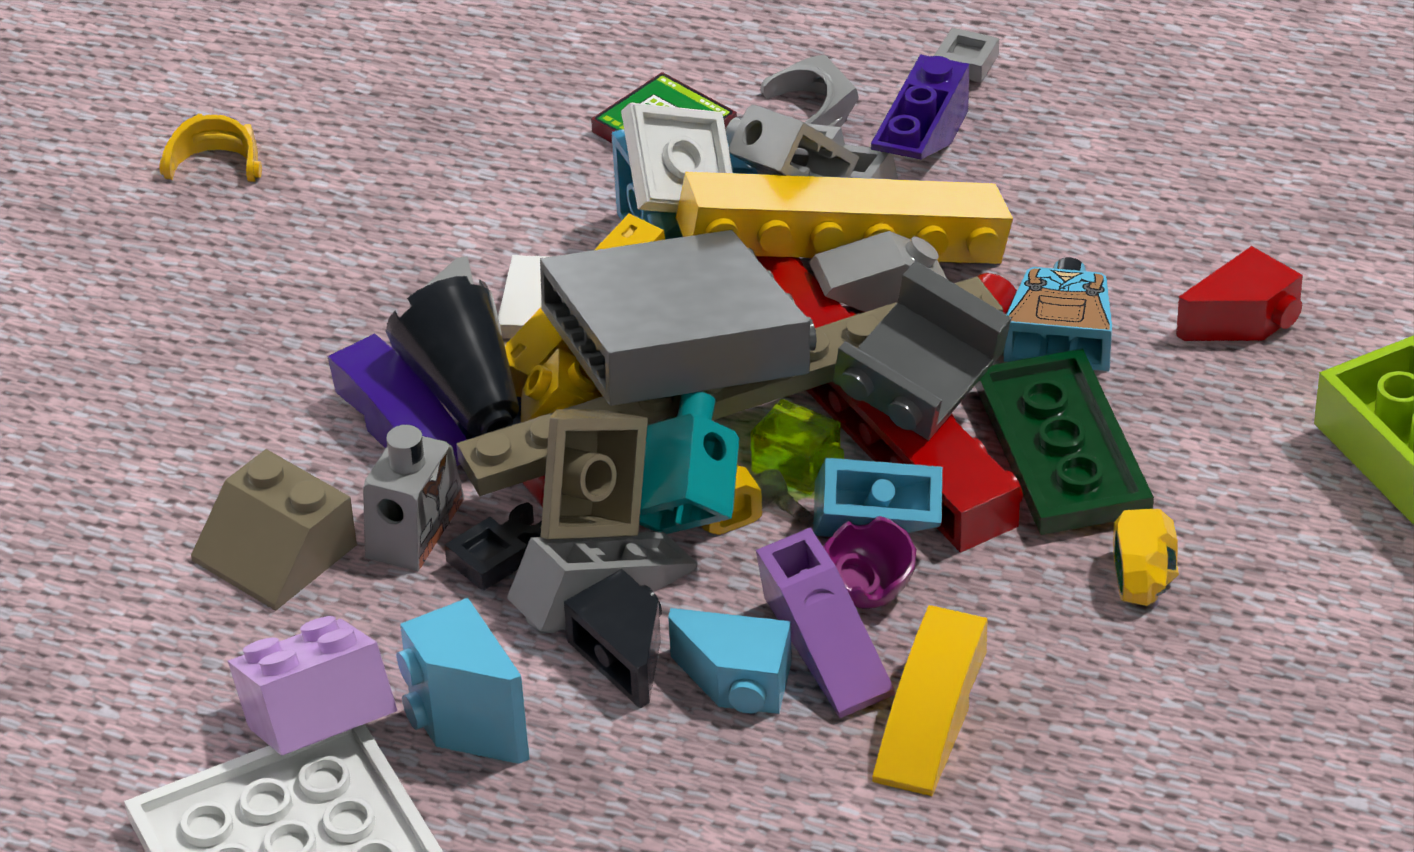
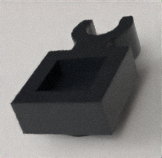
M529 502L513 508L509 514V520L501 525L492 517H488L444 544L446 562L482 591L517 571L531 537H541L542 520L532 525L534 523L533 505Z

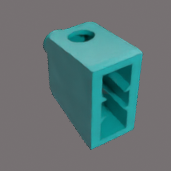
M700 391L681 394L677 417L647 426L639 525L655 532L663 531L666 534L732 518L739 437L734 430L712 421L716 399L713 396Z

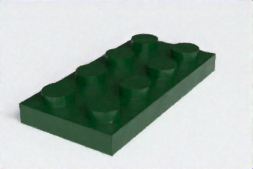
M1083 348L994 364L975 385L1011 470L1019 481L1023 497L1040 535L1114 522L1124 510L1153 509L1154 496Z

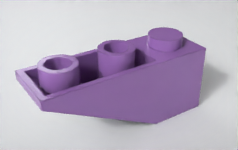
M805 529L757 549L756 554L764 599L778 620L791 621V642L839 718L894 696L895 689L835 564L812 529Z

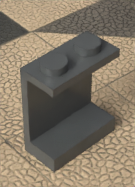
M915 260L902 276L898 302L858 348L846 341L838 348L833 382L839 385L851 398L865 401L889 416L900 428L912 430L929 441L1003 353L1011 317Z

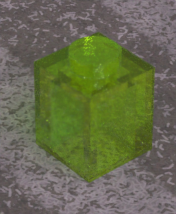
M781 398L751 431L752 472L811 496L815 491V479L825 458L844 459V450L840 448V422Z

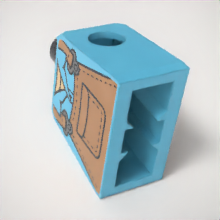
M1072 257L1059 259L1053 268L1032 267L1027 269L1007 312V315L1011 317V322L1004 348V362L1083 348L1093 370L1109 371L1112 320L1106 276L1100 272L1086 271L1085 265L1080 260Z

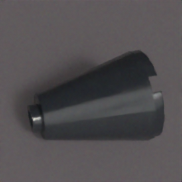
M454 276L431 283L410 295L407 299L411 307L400 318L396 311H394L388 319L385 331L392 348L469 434L481 436L512 426L513 419L519 411V405L494 298L487 284L479 279V285L470 283L467 276Z

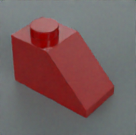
M1250 246L1179 296L1176 336L1183 341H1263L1280 328L1287 329L1291 327L1298 319L1302 310L1301 290L1303 275L1257 248Z

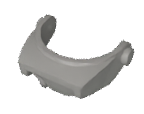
M818 55L799 61L765 78L760 86V91L766 99L792 91H812L827 96L821 109L805 121L806 124L841 127L846 122L849 113L859 99L856 87L826 55Z

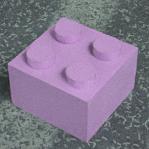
M326 616L311 620L300 627L301 634L282 641L274 637L255 641L243 648L244 655L228 660L247 725L252 732L281 756L398 711L377 642L343 619L336 620L333 616Z

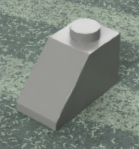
M891 231L815 254L809 262L825 297L864 312L898 302L902 276L915 260L946 278L937 260L939 255L931 244L919 237L908 239Z

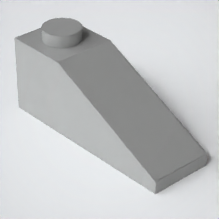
M663 531L639 532L638 536L565 539L531 537L507 599L526 616L525 619L530 626L545 633H556L559 630H566L564 601L620 569H623L641 586L647 585L655 592L694 571L698 563Z

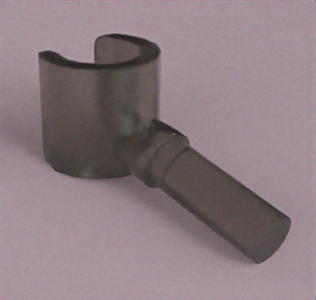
M768 469L752 476L761 489L762 509L776 504L781 510L789 513L804 526L813 529L814 514L795 501L794 497L788 493L784 477L778 470Z

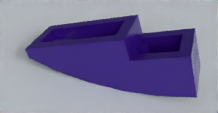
M374 333L327 356L336 394L364 415L367 431L383 447L387 448L386 437L392 428L400 425H412L421 431L422 436L445 441L451 445L456 465H460L456 443L467 440L438 398L398 353Z

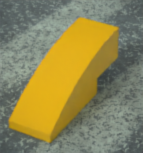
M928 605L897 688L876 760L872 782L933 796L969 710V694L987 653L988 618Z

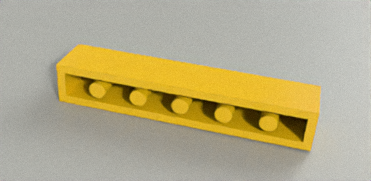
M685 172L676 214V220L683 237L733 230L745 246L753 250L755 256L813 258L815 254L891 231L908 239L919 237L927 241L937 251L939 255L938 262L990 264L1002 263L1013 217L995 183Z

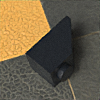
M620 569L564 601L567 642L638 708H642L650 703L661 643L659 617L662 615V607L658 597L647 585L641 586L623 569Z

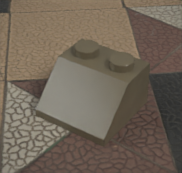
M556 409L551 415L549 422L541 538L638 536L648 418L603 409Z
M265 449L224 481L192 551V561L276 611L357 546L351 497Z

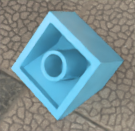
M469 598L401 623L403 650L396 653V658L402 677L408 685L409 693L402 696V703L411 726L415 730L424 727L436 747L516 764L529 760L521 674Z

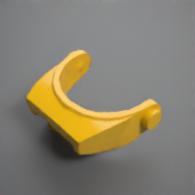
M199 113L184 121L168 140L159 165L160 174L164 175L165 179L173 180L178 165L191 155L207 150H226L237 152L247 159L246 177L248 182H255L256 178H261L262 163L258 161V148L251 124L242 125L237 120L225 115H203Z

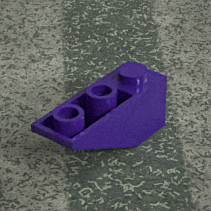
M920 54L873 138L871 150L922 160L952 144L968 113L969 63L949 60L943 56Z

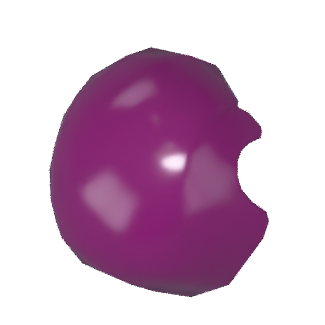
M878 516L872 522L865 525H853L848 521L823 546L835 564L855 607L871 609L887 605L907 586L915 570L917 549L908 532L886 517Z

